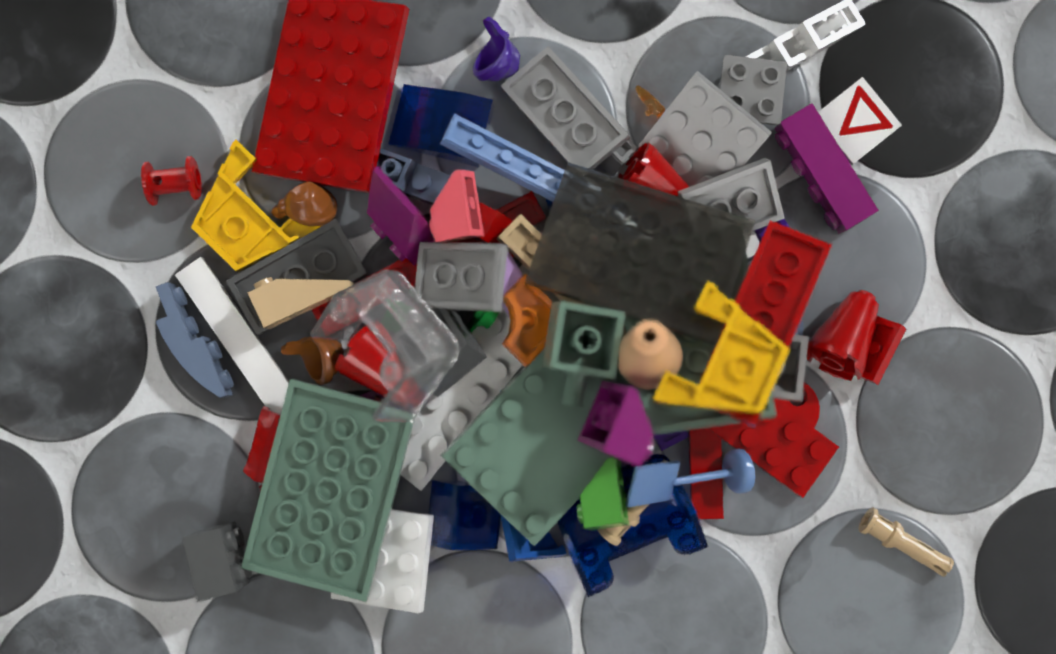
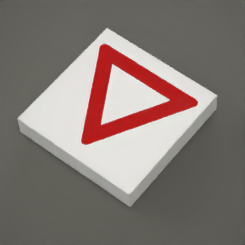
M863 77L818 112L851 165L902 126Z

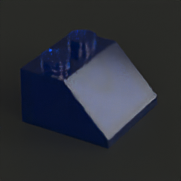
M432 480L428 512L429 515H434L431 546L447 550L498 549L500 513L468 482Z

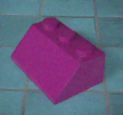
M602 381L577 441L641 467L642 462L646 461L652 452L653 443L651 440L654 434L637 389Z

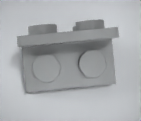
M725 55L722 63L721 81L717 87L761 124L779 125L782 117L787 63L784 61Z

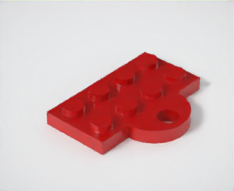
M805 382L803 385L804 399L800 405L795 406L789 400L773 398L776 417L758 420L756 427L745 423L708 427L710 431L732 448L744 449L755 465L800 498H804L839 448V446L815 429L820 415L819 400L813 389Z

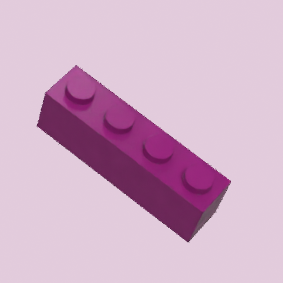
M813 103L784 119L774 128L776 131L775 139L778 145L783 150L787 149L793 159L791 160V165L798 176H804L809 185L807 190L810 197L815 203L820 202L826 212L824 214L825 221L832 230L836 229L840 234L879 211Z

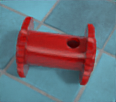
M192 156L186 157L185 167L154 171L150 162H144L141 167L142 188L145 198L150 205H157L159 195L189 191L193 200H199L201 197V174L197 162Z

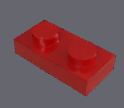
M877 316L865 372L861 379L879 385L907 330L902 324Z

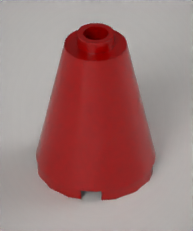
M649 142L648 144L644 143L627 161L626 165L628 167L624 174L619 173L611 193L618 199L683 224L686 220L678 191L688 188L689 185L654 145H651Z
M865 290L850 292L808 340L806 359L811 363L814 358L821 363L818 369L834 377L852 381L853 377L857 376V380H860L865 372L879 309L875 296Z
M377 321L375 325L372 322L368 323L347 343L350 350L346 357L340 353L335 363V370L403 407L409 403L414 406L423 397L425 390L415 382L385 328Z

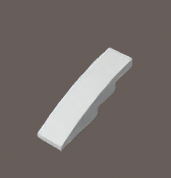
M844 0L802 22L797 28L774 39L767 46L746 57L784 61L787 63L786 71L850 35L866 23L852 0Z

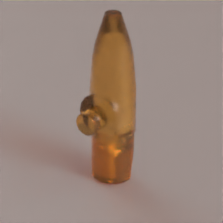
M639 85L636 86L635 90L647 107L645 114L647 116L655 115L659 119L666 111L664 106L649 91Z

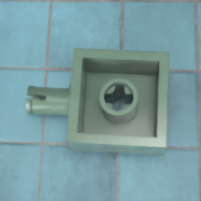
M564 301L552 302L542 368L564 371V374L567 375L561 404L583 408L582 402L586 378H590V375L615 379L625 312ZM583 335L584 338H588V343L582 345V343L578 342V337Z

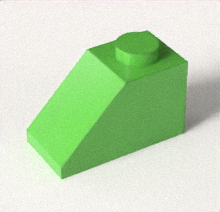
M615 457L606 459L580 495L581 504L577 505V515L580 524H584L585 529L593 531L629 525L621 461Z

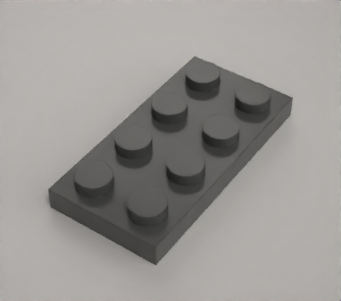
M334 219L330 223L323 225L226 280L256 336H260L271 329L263 327L248 295V292L255 289V283L268 277H272L273 280H349L354 283L368 275L340 223L337 219Z

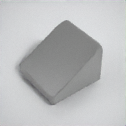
M628 140L599 165L610 175L614 176L634 155L638 147Z

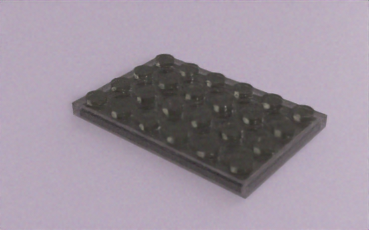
M568 162L525 282L528 285L595 307L625 312L626 317L641 322L655 321L669 331L715 345L722 323L695 312V307L707 281L718 287V291L730 300L755 221Z

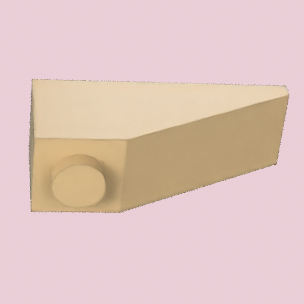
M268 277L255 283V289L248 292V295L263 327L272 329L356 289V287L349 280H273L272 277Z

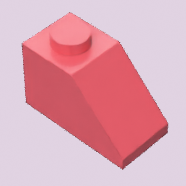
M455 170L432 205L429 227L435 242L450 243L484 236L473 171Z

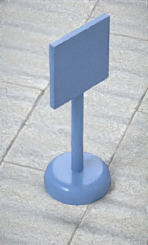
M732 449L727 452L723 458L722 470L677 477L680 466L679 460L641 467L637 466L634 470L626 506L628 508L669 501L674 486L724 478L728 488L734 493H747L754 486L755 468L751 457L744 449Z

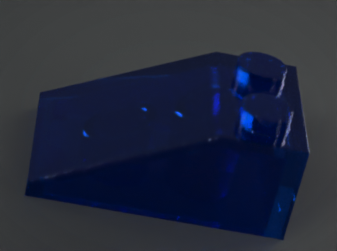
M404 84L388 144L479 167L480 164L446 148L440 143L454 114L489 130L494 111V102L492 99L464 92Z

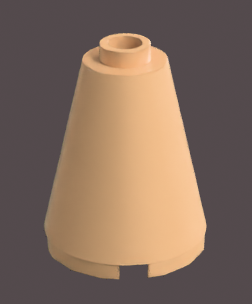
M644 321L622 336L617 368L622 376L634 387L646 390L658 389L666 371L674 375L678 374L682 364L681 345L675 335L660 323Z

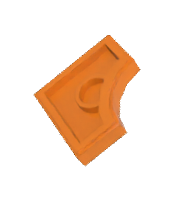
M524 274L503 295V302L509 312L510 326L508 335L502 345L524 367H527L545 348L553 301Z

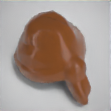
M304 182L295 186L283 199H280L278 204L273 207L271 214L277 219H282L287 215L301 225L322 226L330 223L335 218L338 205L336 198L330 191L318 184Z
M328 336L304 337L298 341L287 342L281 347L282 354L301 355L308 374L319 385H326L332 381L333 376L338 373L335 370L337 358L340 353L344 356L342 344Z

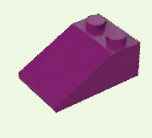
M379 166L373 169L367 214L374 221L370 227L382 240L386 236L389 237L394 243L389 248L401 262L407 258L415 265L418 262L419 242H435L429 223Z

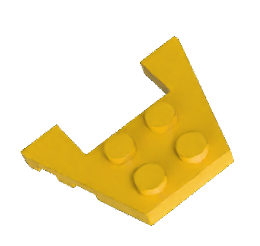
M235 139L230 147L231 151L225 163H222L217 173L218 177L211 191H208L191 228L235 271L239 272L322 226L301 225L289 218L279 227L236 185L252 168L257 159Z
M707 281L696 304L695 312L726 324V328L700 385L666 371L653 401L659 404L762 414L790 349L757 321L754 322L740 310V306L718 291V287Z

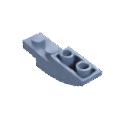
M380 148L377 166L404 195L433 205L451 175L420 165L412 159Z
M169 282L156 286L167 316L155 322L172 354L181 366L204 388L219 398L232 396L231 388L234 387L230 373L228 370H223L219 361L222 358L220 347L210 337L201 336L197 338L196 334L199 333V329L195 319L187 314L184 306L187 304V298L182 288Z

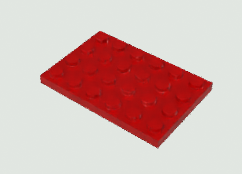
M288 0L255 152L257 160L254 162L251 172L259 175L300 182H312L318 185L370 193L372 172L378 163L410 10L406 5L372 0Z

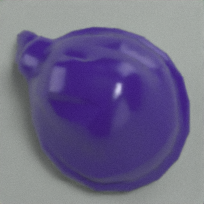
M488 16L483 20V24L491 39L476 57L473 64V75L480 81L497 82L512 77L519 70L520 53L509 40V33L503 30L496 20Z

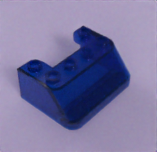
M654 454L650 455L646 461H643L641 466L661 463L663 459L668 462L670 460L665 455ZM632 463L622 467L626 501L634 470L637 465ZM683 485L674 486L669 501L649 504L639 515V523L635 527L631 526L621 537V543L618 546L609 543L598 530L591 531L585 529L584 524H580L577 515V505L581 504L580 498L557 521L574 567L588 597L600 593L612 585L614 574L609 564L610 561L668 537L674 551L682 555L693 554L708 547L698 514Z

